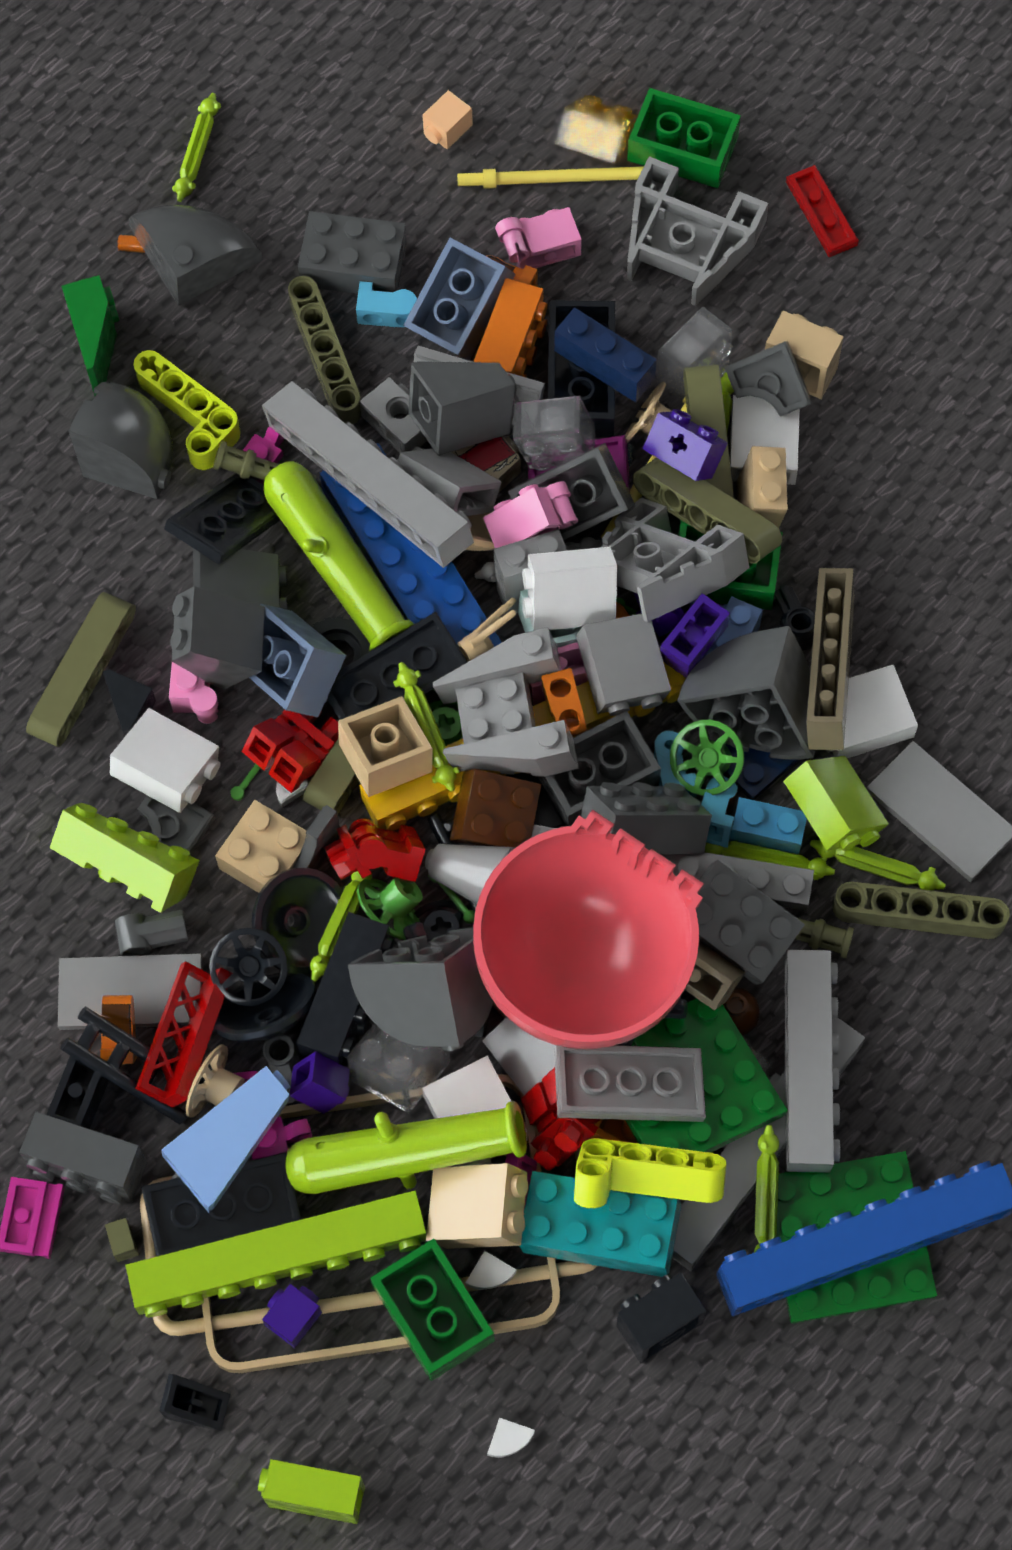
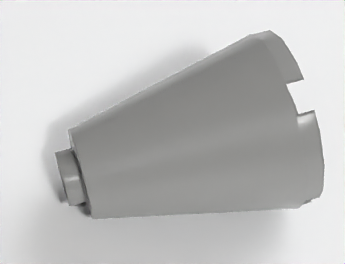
M438 844L434 849L429 850L425 859V868L428 869L430 878L477 905L482 889L492 871L516 847Z

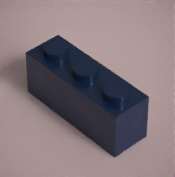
M575 307L555 330V352L635 403L655 380L657 359Z

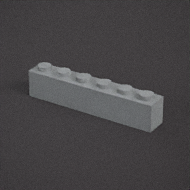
M787 950L784 960L785 1107L788 1110L786 1113V1172L830 1173L834 1162L840 1161V1140L834 1139L833 1125L839 1126L840 1121L839 1103H833V1090L839 1089V1068H833L832 1054H838L839 1049L838 1032H832V1019L838 1018V998L832 997L831 984H837L838 965L831 962V951Z

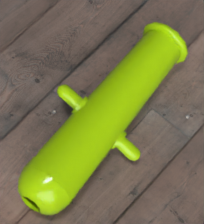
M294 461L284 462L273 468L264 479L263 490L267 502L370 643L369 652L414 625L409 619L405 620L313 475L301 464Z
M515 1101L508 1102L506 1107L501 1109L396 1125L391 1123L389 1116L385 1112H378L374 1118L376 1128L311 1137L295 1143L287 1151L285 1169L288 1180L293 1188L307 1194H317L395 1177L401 1179L405 1188L412 1189L417 1183L414 1173L514 1153L517 1158L525 1156L527 1149L526 1130L521 1110Z

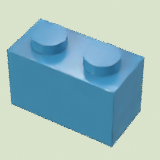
M739 797L730 841L799 855L807 818L801 810Z

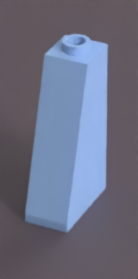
M265 1066L161 1150L163 1158L208 1213L216 1207L289 1102L290 1094L287 1090L290 1088V1085L277 1070L272 1073Z

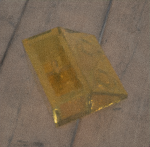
M584 95V98L580 97L566 106L557 135L556 145L616 164L623 158L628 146L629 136L638 115L632 114L631 108L623 105L610 107L602 104V99L592 95Z

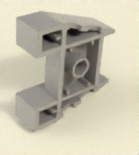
M649 156L635 186L627 261V279L632 281L642 261L694 282L691 304L696 306L755 247L767 221L768 202L738 191L726 218L673 198L678 188L679 168Z
M640 498L632 507L620 513L614 521L615 528L613 531L606 532L602 538L603 545L601 547H611L617 563V586L638 593L643 621L645 622L654 620L697 600L701 593L707 595L727 586L749 568L744 533L717 524L697 541L686 539L671 533L667 506L644 498Z
M548 627L514 635L433 682V688L444 705L453 702L458 703L464 744L443 749V754L453 768L458 766L460 771L472 769L500 771L501 774L514 775V772H522L542 777L579 769L573 736L565 721L561 720L540 726L535 724L529 684L540 682L542 675L561 671L557 645Z

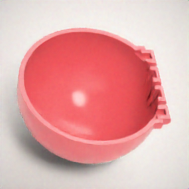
M594 810L590 812L586 819L579 815L572 826L552 829L526 840L505 856L492 871L482 889L476 906L473 925V945L477 968L489 996L510 1021L535 1038L552 1045L573 1049H598L615 1046L630 1041L657 1025L671 1011L686 989L694 970L699 946V925L696 909L703 899L698 893L704 883L683 869L676 877L673 873L676 864L653 849L649 851L645 848L644 843L621 828L616 834L610 833L615 824Z

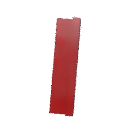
M186 961L180 965L135 1088L172 1108L188 1098V1093L199 1071L225 997L216 983L213 984L209 973ZM222 967L216 970L221 984L233 974ZM188 975L203 983L199 995L190 997L185 986ZM184 1005L190 1020L187 1026L179 1028L173 1014L177 1007ZM173 1036L178 1047V1053L176 1057L168 1060L162 1044L164 1039ZM162 1068L167 1080L164 1091L149 1084L153 1070Z

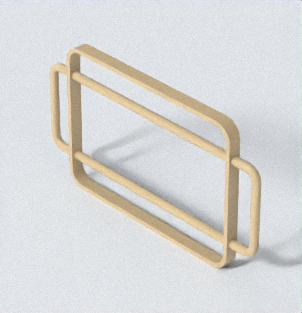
M497 1074L504 1087L514 1090L520 1099L524 1096L509 1075ZM427 1085L348 1096L342 1104L337 1105L328 1112L424 1098L422 1088ZM302 1103L285 1106L278 1117L281 1116L282 1119L321 1112ZM523 1107L524 1125L527 1130L530 1156L534 1159L533 1156L537 1149L530 1143L539 1132L536 1125H530ZM581 1147L576 1152H574L576 1163L578 1160ZM537 1162L536 1171L541 1172L540 1164ZM172 1176L153 1180L148 1185L170 1180ZM142 1193L140 1197L141 1223L145 1259L156 1257V1252ZM547 1257L548 1265L516 1269L517 1272L513 1278L498 1287L550 1279L553 1295L552 1302L543 1314L535 1317L490 1323L489 1326L494 1334L536 1328L547 1324L555 1316L560 1304L558 1278L584 1274L594 1270L597 1266L573 1261L556 1263L555 1258ZM468 1277L460 1278L468 1292L478 1290L466 1285L465 1282ZM375 1291L320 1299L316 1303L320 1306L322 1314L384 1305ZM210 1297L203 1298V1318L173 1321L167 1316V1313L153 1317L154 1323L160 1331L170 1336L205 1332L206 1345L212 1360L219 1368L229 1373H247L410 1347L405 1338L400 1337L251 1361L229 1362L223 1359L217 1352L214 1331L264 1323L262 1319L270 1310L269 1307L212 1316Z

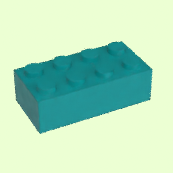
M532 1171L524 1210L525 1228L522 1232L520 1246L523 1253L659 1277L669 1274L681 1211L680 1199L610 1190L608 1201L604 1206L585 1208L574 1201L575 1178Z

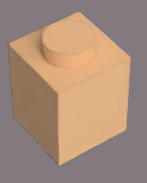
M449 90L423 114L425 136L430 142L434 144L439 143L447 150L473 125L472 107Z

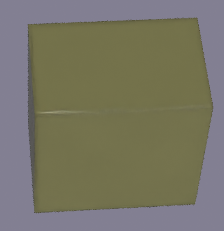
M126 1218L105 1224L113 1256L117 1262L139 1256L131 1226Z

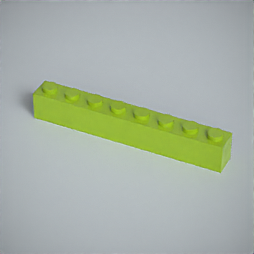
M415 1190L126 1264L125 1266L134 1308L139 1315L145 1314L146 1317L150 1318L163 1315L168 1312V1307L182 1304V1308L199 1306L204 1303L203 1298L218 1295L219 1299L234 1297L241 1293L240 1289L250 1286H255V1289L269 1288L277 1284V1279L291 1276L292 1280L304 1279L313 1275L312 1270L327 1267L328 1271L339 1270L349 1266V1261L362 1257L364 1261H374L383 1258L386 1251L399 1248L400 1252L416 1250L421 1246V1242L426 1241V1230Z

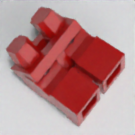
M284 709L282 714L275 720L270 718L253 726L241 752L264 771L271 767L268 774L292 793L300 787L304 780L315 775L338 740V721L331 717L319 730L312 724L318 717Z
M365 818L354 821L349 829L346 824L336 829L340 838L324 847L340 880L356 871L359 872L363 879L372 874L370 869L383 867L388 876L416 882L426 850L414 827L401 824L399 832L377 828L373 821Z
M555 1067L542 1078V1082H538L521 1098L530 1125H536L539 1132L530 1143L537 1149L533 1158L548 1171H551L555 1166L559 1167L581 1147L584 1141L595 1135L599 1128L595 1124L600 1119L557 1118Z

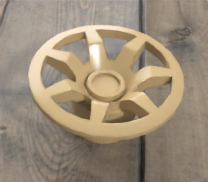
M665 382L660 383L641 408H647V410H639L635 417L639 419V422L632 423L625 434L627 443L638 431H643L649 435L659 412H671L670 409L659 402V398L666 386Z
M223 1044L217 1046L201 1065L188 1093L186 1102L187 1116L195 1117L205 1107L207 1102L217 1106L245 1083L244 1078L224 1069L228 1057L227 1046ZM203 1077L205 1079L204 1083L199 1084L200 1079Z

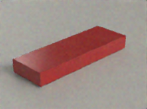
M815 165L786 176V183L828 257L858 246L859 240Z

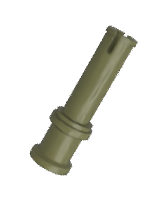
M222 440L215 457L213 469L218 471L222 468L237 473L242 479H249L252 476L264 480L267 474L280 464L256 457L257 453H254V450L249 449L246 452L227 446V442Z
M797 918L805 925L796 936V940L809 943V947H812V950L822 948L840 953L841 958H847L855 928L849 927L846 930L828 925L823 919H816L815 922Z

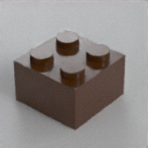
M478 769L463 772L450 841L478 846H519L532 836L541 784Z

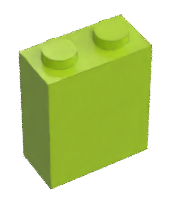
M846 756L805 761L783 781L826 850L842 848L843 851H846L856 845L867 847L880 838L879 832L889 824Z
M270 1459L268 1469L262 1468L258 1491L261 1492V1496H263L262 1498L268 1507L358 1524L365 1490L361 1476Z

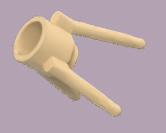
M510 598L478 628L458 642V647L467 662L494 647L489 636L516 615L515 610L505 614L516 603L515 598Z

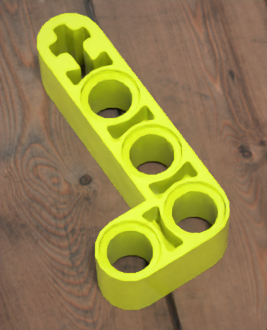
M152 350L142 351L136 356L133 364L140 387L194 427L186 438V448L190 463L199 470L211 469L221 441H226L227 446L233 447L240 438L241 432L236 412L159 353ZM172 388H181L176 392H169V390ZM197 406L206 407L203 410L199 411L193 410ZM224 424L231 425L227 429H218L219 426ZM201 447L209 448L207 451L202 453L196 452V450Z
M599 1138L588 1139L581 1145L576 1163L574 1201L585 1208H599L607 1203L610 1190L704 1203L718 1202L724 1196L726 1160L718 1154Z

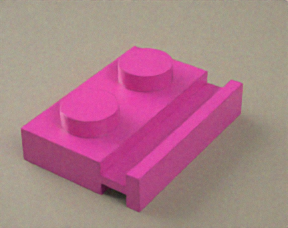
M11 1177L0 1227V1252L41 1256L51 1259L65 1191L63 1184H50L44 1181Z

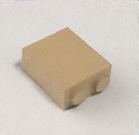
M752 446L736 482L737 501L771 521L778 529L788 510L786 448Z
M508 1163L434 1169L426 1241L434 1238L439 1246L446 1249L521 1246L522 1232L525 1228L524 1206L525 1196L528 1192V1172Z

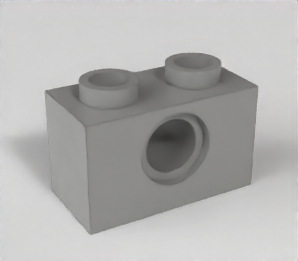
M388 377L360 400L361 416L399 453L412 451L415 446L420 448L428 440L408 413L410 391L403 384L397 385ZM396 414L407 415L402 419H397L393 417Z

